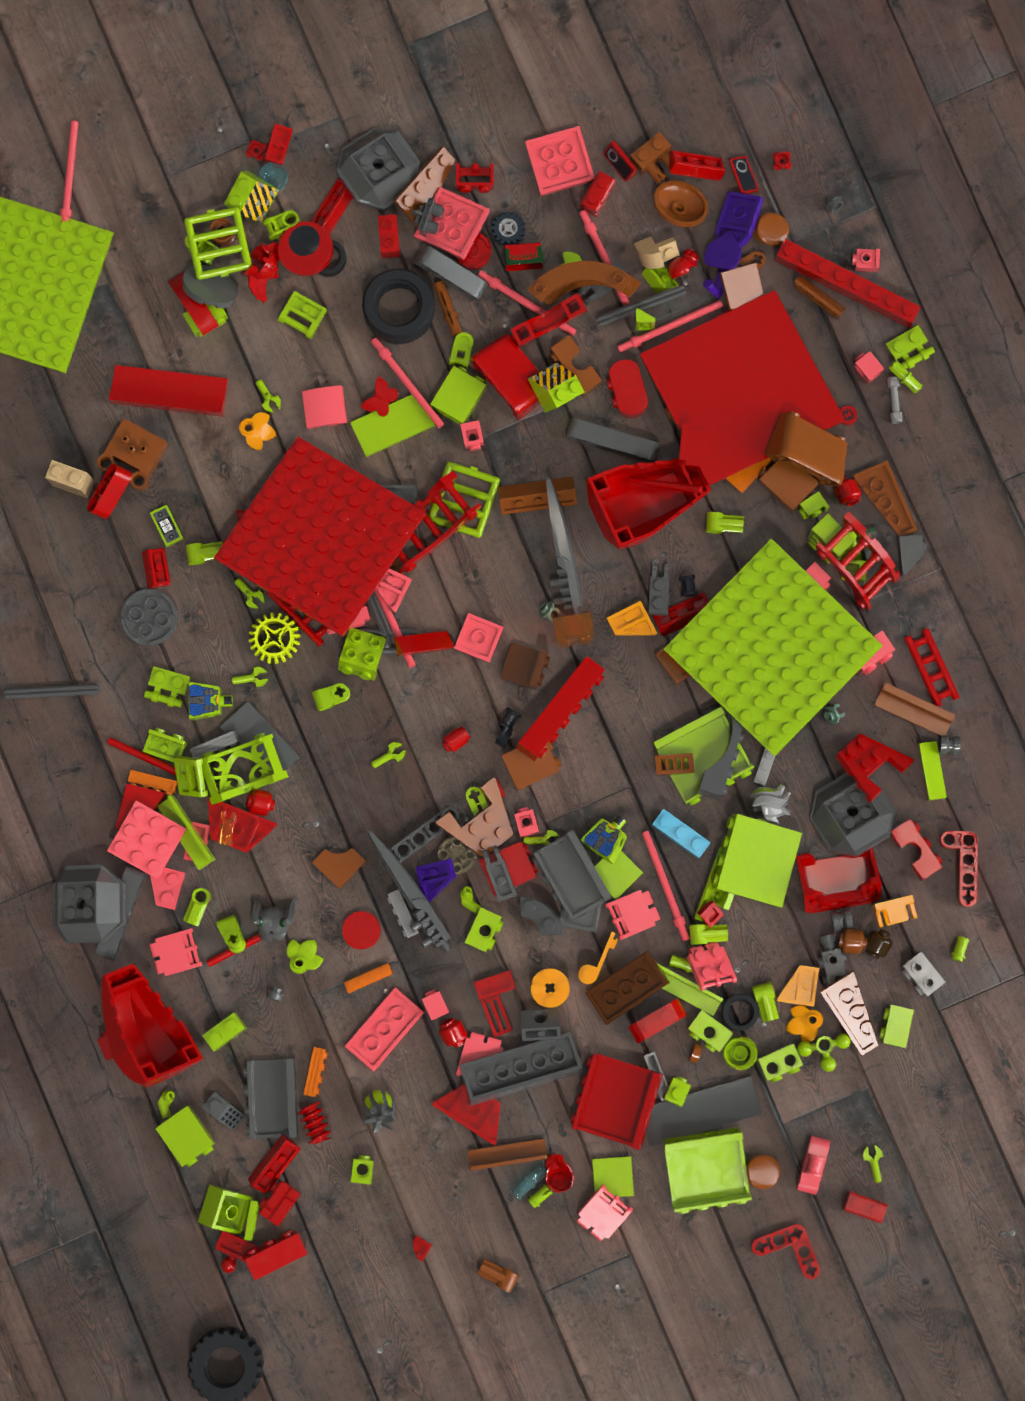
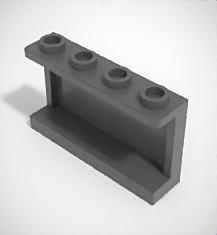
M574 830L542 849L533 852L535 857L532 858V861L537 868L541 867L544 872L541 876L546 885L550 884L554 891L551 894L556 902H561L563 908L560 910L565 919L570 918L572 921L612 898Z
M295 1059L247 1061V1065H244V1077L248 1078V1084L244 1086L245 1096H248L249 1103L245 1104V1114L249 1116V1124H246V1135H250V1139L280 1138L282 1134L289 1138L298 1137Z

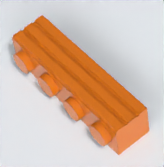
M130 770L128 782L131 785L137 786L138 784L142 785L143 788L149 789L150 787L159 792L162 790L165 791V794L169 795L176 793L178 785L177 781Z
M386 963L344 982L348 994L353 991L393 975L389 963Z
M313 1048L303 1095L312 1097L319 1095L320 1088L318 1086L323 1078L321 1072L325 1069V1064L323 1063L328 1055L326 1049Z

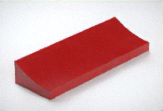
M115 365L108 400L112 404L223 417L228 378Z

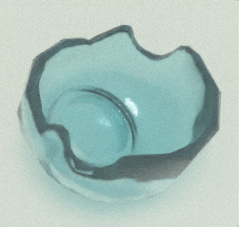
M269 162L263 165L259 171L262 180L276 187L279 191L285 189L289 178L287 170L282 165Z

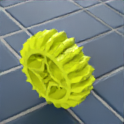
M272 612L270 619L264 614L263 618L265 621L262 622L258 618L257 622L260 625H252L256 632L249 631V634L254 636V638L249 639V643H255L250 648L251 650L258 649L254 655L257 657L262 654L260 657L261 661L268 657V664H271L272 658L275 664H279L278 658L286 662L285 655L291 659L293 656L289 652H297L293 645H300V642L295 641V639L300 638V634H294L299 628H291L295 622L292 620L287 623L289 620L287 615L282 620L281 613H278L277 618H275ZM281 624L284 627L278 630H271L268 625ZM262 630H264L267 634V639L260 646L259 637ZM289 630L290 641L286 647L282 643V638ZM268 632H270L274 636L279 635V637L277 638L279 639L278 641L281 645H279L274 640L270 642V640L272 639L271 635ZM276 646L281 652L269 653L265 650Z

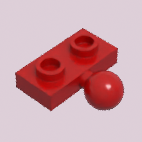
M222 1231L215 1249L229 1255L221 1262V1268L225 1273H232L237 1266L236 1258L244 1261L242 1256L246 1254L245 1252L259 1246L230 1232Z

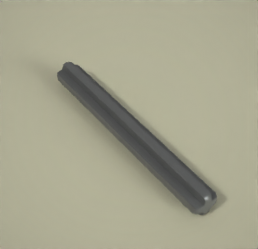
M679 285L597 316L598 326H603L635 314L636 308L643 311L686 294L683 285Z
M98 684L4 689L5 699L99 694Z

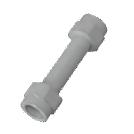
M889 377L887 378V386L890 389L892 406L890 420L891 424L902 423V412L899 410L898 399L899 378Z

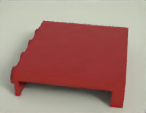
M594 1053L593 1057H589L587 1063L589 1068L588 1075H584L582 1080L584 1089L582 1094L579 1093L576 1105L579 1106L577 1113L574 1112L571 1118L572 1129L591 1133L640 1150L644 1142L663 1073Z

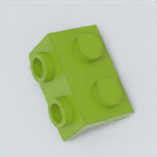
M156 727L154 730L149 729V735L143 749L144 753L173 763V758L183 756L187 742L183 741L184 737L173 734L171 737L165 734V730Z

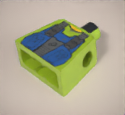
M189 682V719L191 721L222 715V707L233 706L232 695H222L221 687Z
M619 815L614 818L612 823L602 818L582 837L581 842L584 846L614 865L627 840V836L621 830L626 821Z

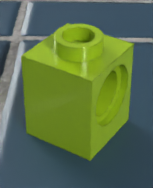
M358 1155V1158H354L351 1182L371 1184L374 1160H370V1156ZM359 1164H365L368 1167L367 1174L361 1175L358 1173L357 1168Z

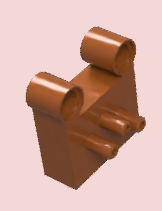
M123 418L105 452L97 458V466L103 473H106L109 467H102L103 461L111 460L110 465L116 464L115 459L138 471L131 475L130 483L136 491H145L149 486L150 477L169 444L160 437ZM137 478H144V483L142 485H135V480Z

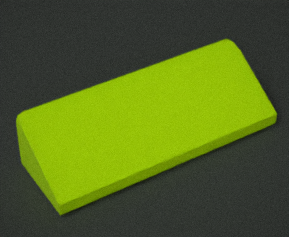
M937 741L917 744L927 801L947 798Z

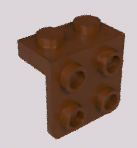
M512 643L506 657L501 678L536 690L537 686L542 685L544 675H542L543 668H547L550 661L548 651L543 649L538 651Z

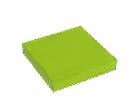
M622 851L614 865L603 858L595 866L607 890L615 900L643 874Z
M631 1156L592 1159L595 1192L604 1184L606 1189L614 1196H634Z

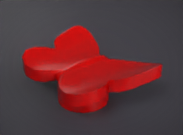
M378 377L375 383L374 397L363 402L361 408L369 412L377 411L379 416L385 417L389 413V403L394 402L398 398V391L394 388L389 389L388 383L383 378Z

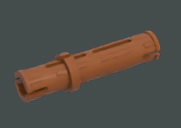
M438 281L433 284L445 316L444 321L449 326L451 336L456 337L459 333L463 332L458 321L459 316L458 313H455L445 282Z

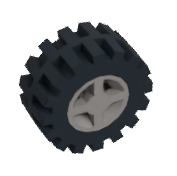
M506 211V213L502 212L499 216L497 215L491 226L494 241L504 247L505 245L522 242L525 236V225L521 217L509 211Z

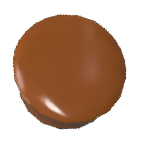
M773 212L766 213L756 222L753 236L762 244L768 246L779 245L787 239L789 225L781 215Z
M758 1155L746 1163L748 1183L754 1187L768 1189L778 1182L781 1170L779 1163L773 1157Z

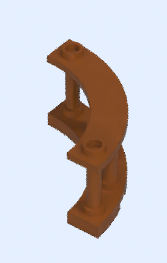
M576 261L548 271L539 277L527 290L538 300L544 301L552 307L560 298L572 290L587 286H606L618 290L630 298L641 285V282L625 271L607 263Z

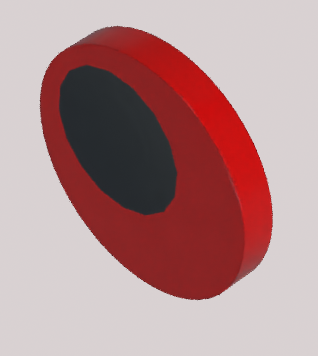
M309 221L299 222L289 227L283 233L278 245L279 258L291 273L303 277L313 276L324 270L331 261L333 242L328 232L321 225Z

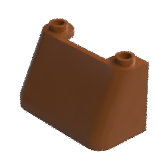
M796 412L781 413L764 455L771 459L778 456L777 458L781 462L790 463L814 475L815 479L819 480L818 483L824 486H841L844 479L848 447L846 439L840 435L834 436L799 418L800 415Z

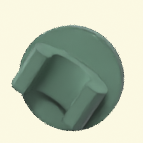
M552 601L544 602L539 609V616L552 622L555 619L551 617V613L553 611L560 613V610L554 607Z
M839 704L827 706L824 709V718L827 722L836 724L845 716V713L839 714L836 710L840 706Z

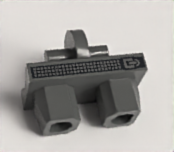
M428 198L426 207L420 205L418 210H412L411 215L415 217L414 223L419 225L418 230L421 231L420 235L426 236L427 233L437 234L439 224L431 220L433 216L442 218L445 211L444 207L435 203V200L432 198Z

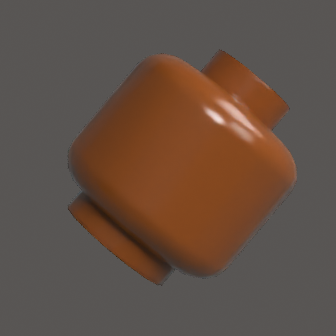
M845 929L843 933L840 932L839 948L842 949V952L859 955L862 949H866L867 937H864L862 930Z

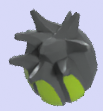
M380 1089L373 1090L363 1101L362 1110L366 1119L364 1123H371L373 1125V1133L378 1128L382 1132L383 1126L393 1131L394 1128L390 1122L398 1119L395 1114V1100L385 1091Z

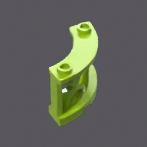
M265 733L254 736L253 741L217 754H214L212 751L202 755V770L211 794L209 799L212 805L288 778L287 771L282 769L272 738H274L272 734L265 736ZM260 744H264L268 755L264 760L260 758L263 756L264 750L262 752L257 751V747ZM252 746L251 753L243 751V749ZM231 754L227 762L223 758H221L223 756ZM238 757H244L256 763L250 772V783L248 784L240 776L229 774L233 763ZM270 761V764H271V766H272V769L269 767V765H268L266 762ZM210 762H219L220 766L213 769L218 772L222 771L220 776L212 775L209 766ZM261 767L262 769L259 772L262 773V776L257 778L254 773ZM228 778L237 779V781H238L237 786L233 787V786L231 785V782H232V781H228V782H227V779H228ZM214 779H220V794Z

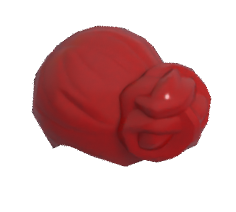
M686 249L682 256L675 258L669 264L668 276L670 279L678 278L688 273L691 267L697 266L699 256L692 249Z
M549 1154L545 1161L547 1169L545 1181L547 1187L556 1193L565 1192L574 1184V1174L569 1165L565 1163L561 1154Z

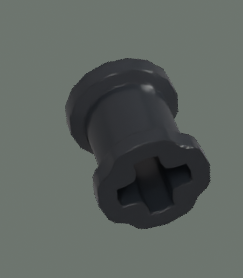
M695 575L678 578L682 586L681 597L698 595V591L695 590Z

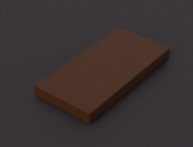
M646 951L585 994L605 1024L608 1025L670 982L650 952Z

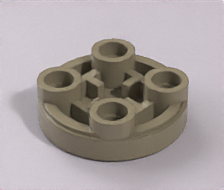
M449 837L439 847L438 861L452 858L455 874H463L473 867L476 861V853L463 845L455 837Z

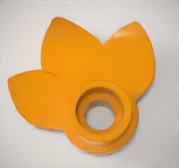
M256 413L252 418H245L239 424L240 433L246 437L247 444L255 450H262L263 441L271 440L276 436L275 430L267 424L270 418L269 414ZM247 425L252 426V429L250 431L245 430V427Z
M802 1005L791 1008L790 1010L794 1018L788 1023L786 1031L795 1035L801 1034L802 1041L812 1042L817 1037L818 1028L823 1023L822 1014L817 1010H809ZM811 1016L816 1018V1023L810 1021Z

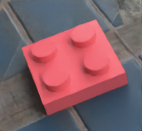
M468 613L454 649L490 663L504 627Z

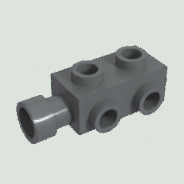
M834 934L819 937L820 944H823L824 952H820L821 957L817 958L819 967L824 968L825 976H822L824 987L834 982L836 975L842 977L849 973V970L845 971L844 963H847L845 953L841 952L840 948L835 949L834 942L836 940ZM832 956L836 957V963L831 964L829 961Z

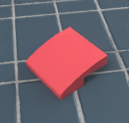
M330 386L302 391L306 427L308 429L323 426L331 427L347 423L343 386Z

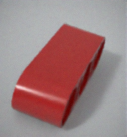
M116 464L110 465L89 500L87 511L102 519H107L129 484L131 472Z

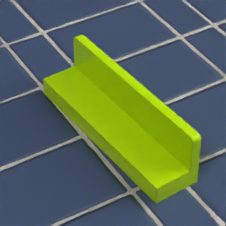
M170 794L167 796L168 799L157 807L164 816L187 828L180 842L198 870H201L216 859L176 797Z
M658 964L670 982L661 989L714 1016L723 998L706 989L701 991L697 984Z

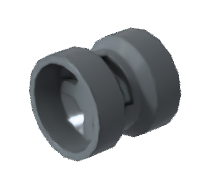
M941 735L939 754L946 755L949 752L953 756H959L961 738L954 736L949 739L947 736Z
M844 909L840 913L836 911L830 913L834 931H839L843 927H854L850 909Z

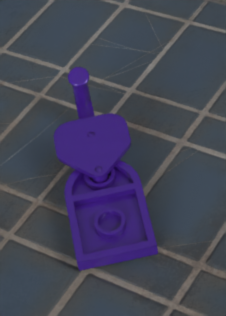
M731 191L727 193L716 226L717 239L708 245L704 256V261L708 266L720 268L715 285H713L714 282L711 279L703 282V287L717 299L722 296L724 291L719 273L734 269L738 265L742 253L741 247L746 245L752 237L764 201L761 196Z

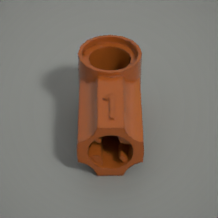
M487 1259L483 1261L477 1273L511 1293L519 1277V1274L505 1267L502 1268Z

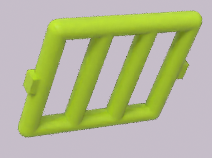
M238 207L218 211L214 209L207 210L205 214L185 218L186 233L195 275L198 280L220 275L221 277H227L229 273L247 270L252 265L241 213ZM231 215L234 217L235 226L197 235L194 234L193 224ZM236 233L238 235V245L202 253L198 252L196 242ZM237 252L242 254L243 263L202 271L201 260Z
M447 462L442 477L453 470L491 483L488 493L454 483V487L458 492L485 500L483 510L477 511L478 516L476 518H479L477 528L474 529L463 525L458 530V532L480 538L484 531L500 478L478 471V468L473 466L469 468L453 462ZM442 499L450 509L465 513L458 503ZM436 503L432 504L429 517L435 524L450 529L453 524L449 520L437 517L439 507Z

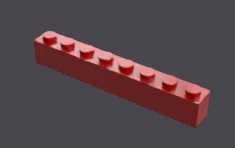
M787 239L784 240L776 255V262L908 328L911 327L921 306Z

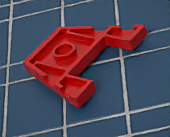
M861 733L839 751L836 756L848 775H852L856 780L858 789L864 791L866 794L865 798L869 803L882 791L879 786L868 778L886 761L901 773L905 772L914 762L913 758Z

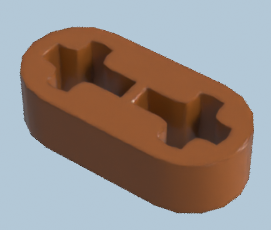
M760 251L752 252L739 260L735 268L752 263L754 257H756L757 259L761 258L760 264L756 263L757 269L760 270L764 267L765 255Z

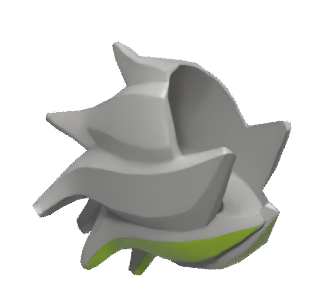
M782 784L777 788L759 787L755 789L750 795L751 798H755L752 807H754L753 812L762 811L767 822H774L780 825L777 818L783 815H790L789 812L791 811L785 806L790 802L788 798L791 792L789 791L784 794L785 786Z

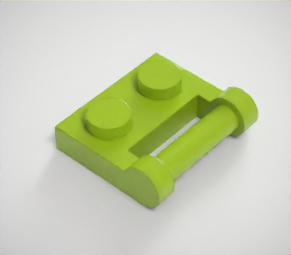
M294 291L281 312L278 321L282 324L290 325L306 334L305 337L312 339L316 329L327 313V309ZM290 311L312 323L310 328L289 317Z
M185 756L173 758L179 795L193 797L208 796V789L205 788L202 770L203 758Z

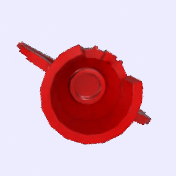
M264 242L259 243L250 253L252 265L247 270L240 272L241 275L248 276V288H250L252 295L257 300H261L262 303L267 300V281L279 276L277 263L280 260L278 253L279 243L275 244V242L268 246Z

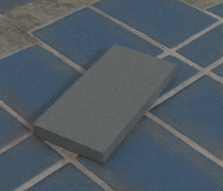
M246 702L220 726L225 734L236 731L240 740L237 746L253 741L254 736L265 733V736L272 734L274 737L272 741L283 771L287 770L300 758L249 702ZM260 744L257 747L258 752L264 750L263 756L260 757L262 760L268 757L264 744ZM252 746L243 749V751L251 753ZM270 761L266 762V763L269 765V767L272 769V766H271V764H270Z

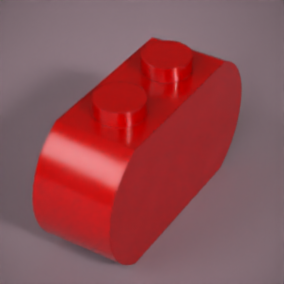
M631 360L616 362L610 368L609 379L606 380L608 390L613 391L614 397L611 398L614 409L617 408L618 413L625 418L634 419L640 417L647 409L648 398L639 367Z
M677 998L627 1028L638 1044L687 1016V1013Z

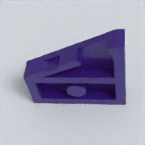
M452 858L415 867L421 892L428 902H431L456 878Z

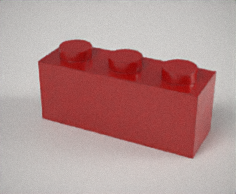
M287 1230L281 1234V1237L275 1240L274 1238L269 1239L263 1243V1246L247 1250L246 1254L242 1257L251 1277L255 1281L307 1255V1252L297 1231Z

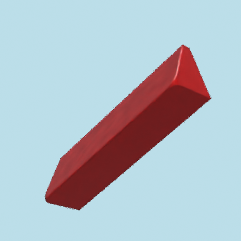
M674 150L670 151L669 170L671 174L720 181L726 172L722 158Z
M338 178L310 221L321 225L329 235L353 199V196L341 179Z
M703 592L668 608V616L652 615L661 636L663 637L685 627L709 603V600Z
M447 631L394 637L397 656L444 651L454 648Z
M282 1134L248 1178L250 1185L267 1194L301 1148Z

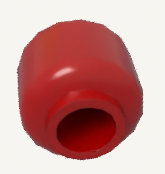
M844 477L841 486H835L834 494L841 505L850 507L860 501L862 492L855 479Z
M254 789L252 793H248L246 807L250 813L266 816L269 811H273L275 800L272 799L270 792Z
M449 1018L440 1024L439 1035L446 1046L457 1048L465 1043L464 1039L467 1037V1031L460 1020Z

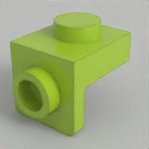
M682 1077L670 1078V1084L663 1100L682 1107L691 1085L687 1084V1080Z

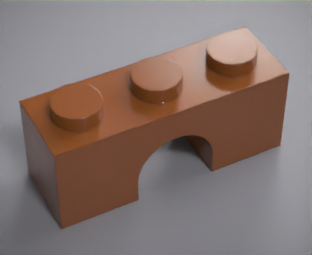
M570 335L551 347V359L554 363L558 362L577 376L584 390V393L581 394L583 397L602 385L601 378L592 366L585 370H577L573 367L572 361L580 355V349Z

